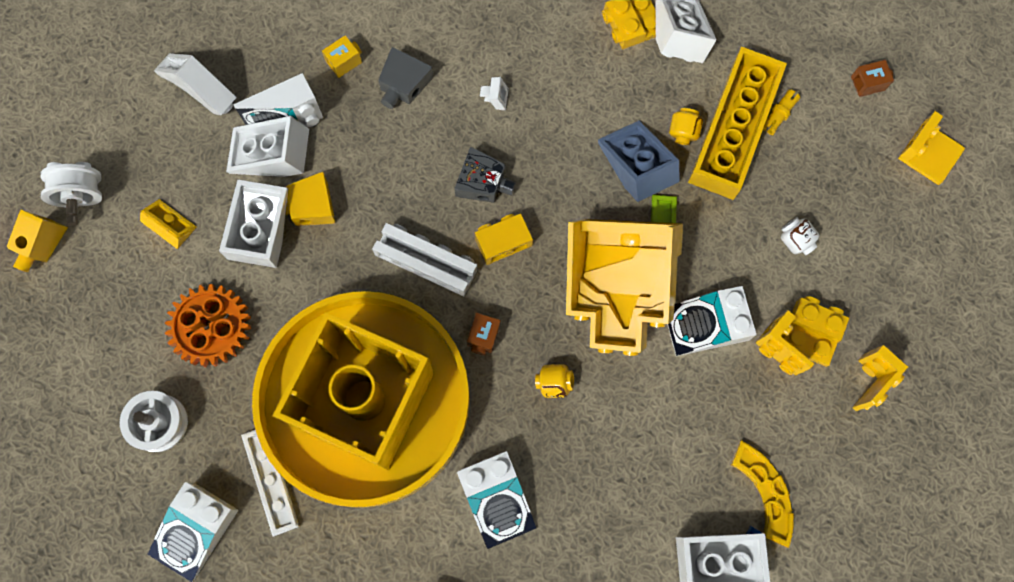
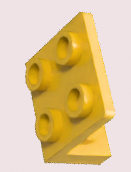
M934 111L920 125L898 159L935 184L940 185L965 148L939 131L941 127L938 124L943 116Z
M787 310L773 320L755 343L759 346V351L768 358L773 357L780 363L779 367L781 370L789 375L794 374L796 376L811 369L814 363L784 339L794 328L791 323L796 318L794 314Z
M884 345L865 353L858 360L863 365L862 369L866 374L871 377L876 376L878 379L852 408L858 411L864 408L868 410L874 405L878 407L887 399L888 395L886 392L890 387L895 388L905 378L902 374L908 366Z

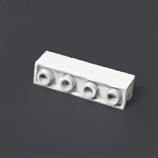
M388 223L385 224L381 231L383 234L381 240L376 241L372 248L375 256L463 297L466 295L477 273V264H475L472 258L466 255L459 257L453 254L450 248L441 244L435 246L429 243L430 240L420 234H416V236L409 234L407 229L401 225L394 224L392 226Z

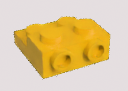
M610 0L605 2L604 10L602 11L604 22L606 24L610 23L612 38L616 44H620L622 50L656 37V10L651 0Z
M806 296L805 299L801 297L796 301L792 314L796 316L791 323L794 328L784 339L809 360L828 367L837 343L842 340L849 317L844 316V311L840 308L829 307L828 309L819 305L820 301L814 297Z

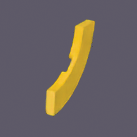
M740 441L731 466L742 471L754 483L761 495L765 510V526L763 534L766 535L765 538L789 548L793 533L794 516L787 486L782 476L778 474L766 456L753 446Z

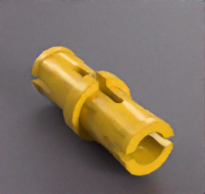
M787 90L781 101L771 109L772 113L767 118L763 128L764 131L767 127L769 128L768 134L774 135L783 120L786 121L789 118L790 111L800 100L798 93L794 98L792 97L796 91Z

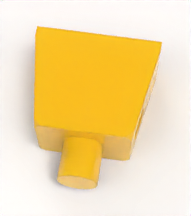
M323 172L285 187L288 188L285 215L290 214L296 226L336 223L328 182Z
M20 210L7 244L8 249L19 254L13 267L29 272L34 260L47 262L68 227L49 218Z

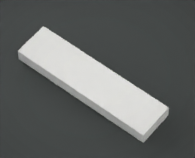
M256 430L241 435L272 536L274 537L300 527L285 479L268 460L261 447Z

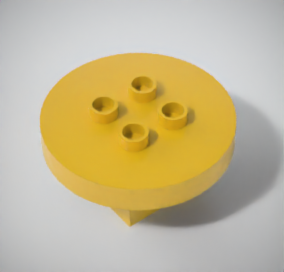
M369 291L349 292L325 298L310 305L291 318L275 335L264 352L257 369L252 392V412L256 434L264 453L277 472L299 491L312 498L338 506L356 508L376 507L400 501L413 495L434 480L447 466L460 445L468 420L470 404L466 369L456 344L445 328L431 314L408 300L390 294Z

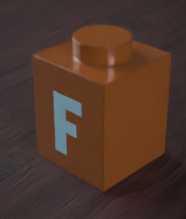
M886 60L859 66L851 76L859 97L885 91L894 82L893 71L888 67Z
M476 313L467 339V346L471 347V352L479 355H485L486 352L492 354L501 326V320Z

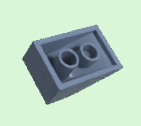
M640 121L598 139L599 146L624 188L637 202L679 182V160Z

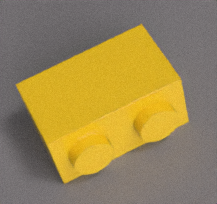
M521 213L515 216L514 214H509L500 220L501 222L493 225L488 223L477 229L475 240L486 265L532 247L533 239Z

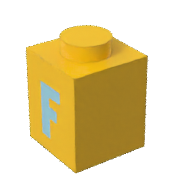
M346 35L322 50L326 63L338 78L362 63L360 54H362L361 49L355 41L350 42Z

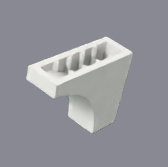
M169 53L154 70L160 77L167 79L186 91L213 114L222 115L228 113L233 107L232 102L237 98L192 55Z

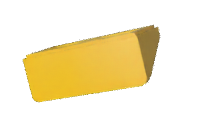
M160 199L140 211V222L177 249L197 227Z

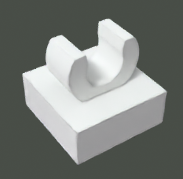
M501 77L491 78L490 86L481 87L480 96L485 97L484 101L491 102L495 109L506 110L509 88Z

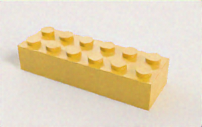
M741 46L729 72L688 183L726 198L735 199L744 183L787 63Z

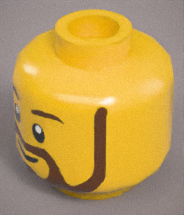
M680 108V111L672 115L669 134L671 137L676 138L675 143L688 146L690 142L699 140L703 125V118L699 115V111Z
M565 364L543 365L540 374L535 375L536 389H540L545 398L567 397L569 392L574 390L573 371L569 370Z

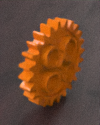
M213 284L209 285L208 290L204 286L199 285L197 293L190 288L189 297L180 294L181 304L177 302L172 303L177 308L176 311L167 312V314L173 317L172 320L165 322L167 326L171 327L170 330L165 332V335L173 337L167 343L172 347L176 346L173 352L177 355L182 354L181 359L185 362L190 359V364L194 366L200 361L201 366L207 368L210 361L216 367L218 366V359L227 363L228 354L234 357L237 356L234 350L236 347L244 349V346L240 343L241 339H249L244 334V331L251 329V326L245 323L251 319V316L243 314L248 310V307L245 304L240 305L243 300L239 296L234 297L235 293L231 289L226 292V288L220 285L217 291ZM214 304H220L219 310L211 314V307ZM196 315L195 322L187 326L188 318ZM207 321H210V322H211V323L209 324V327H210V328H209L208 330H206V329H205V328L207 327L206 322H207ZM230 325L229 333L221 336V329L224 326ZM206 337L205 345L197 348L198 340Z

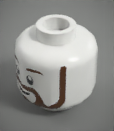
M796 217L781 229L783 231L781 240L793 254L803 252L807 255L817 248L815 242L819 239V233L807 219L799 220Z

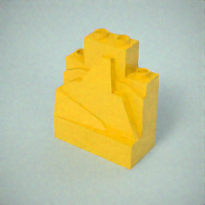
M580 219L568 222L566 315L574 316L575 320L582 321L589 320L591 317L590 348H597L600 353H613V350L623 351L624 355L636 356L647 348L648 322H650L652 327H665L666 324L674 320L677 258L682 254L683 223Z

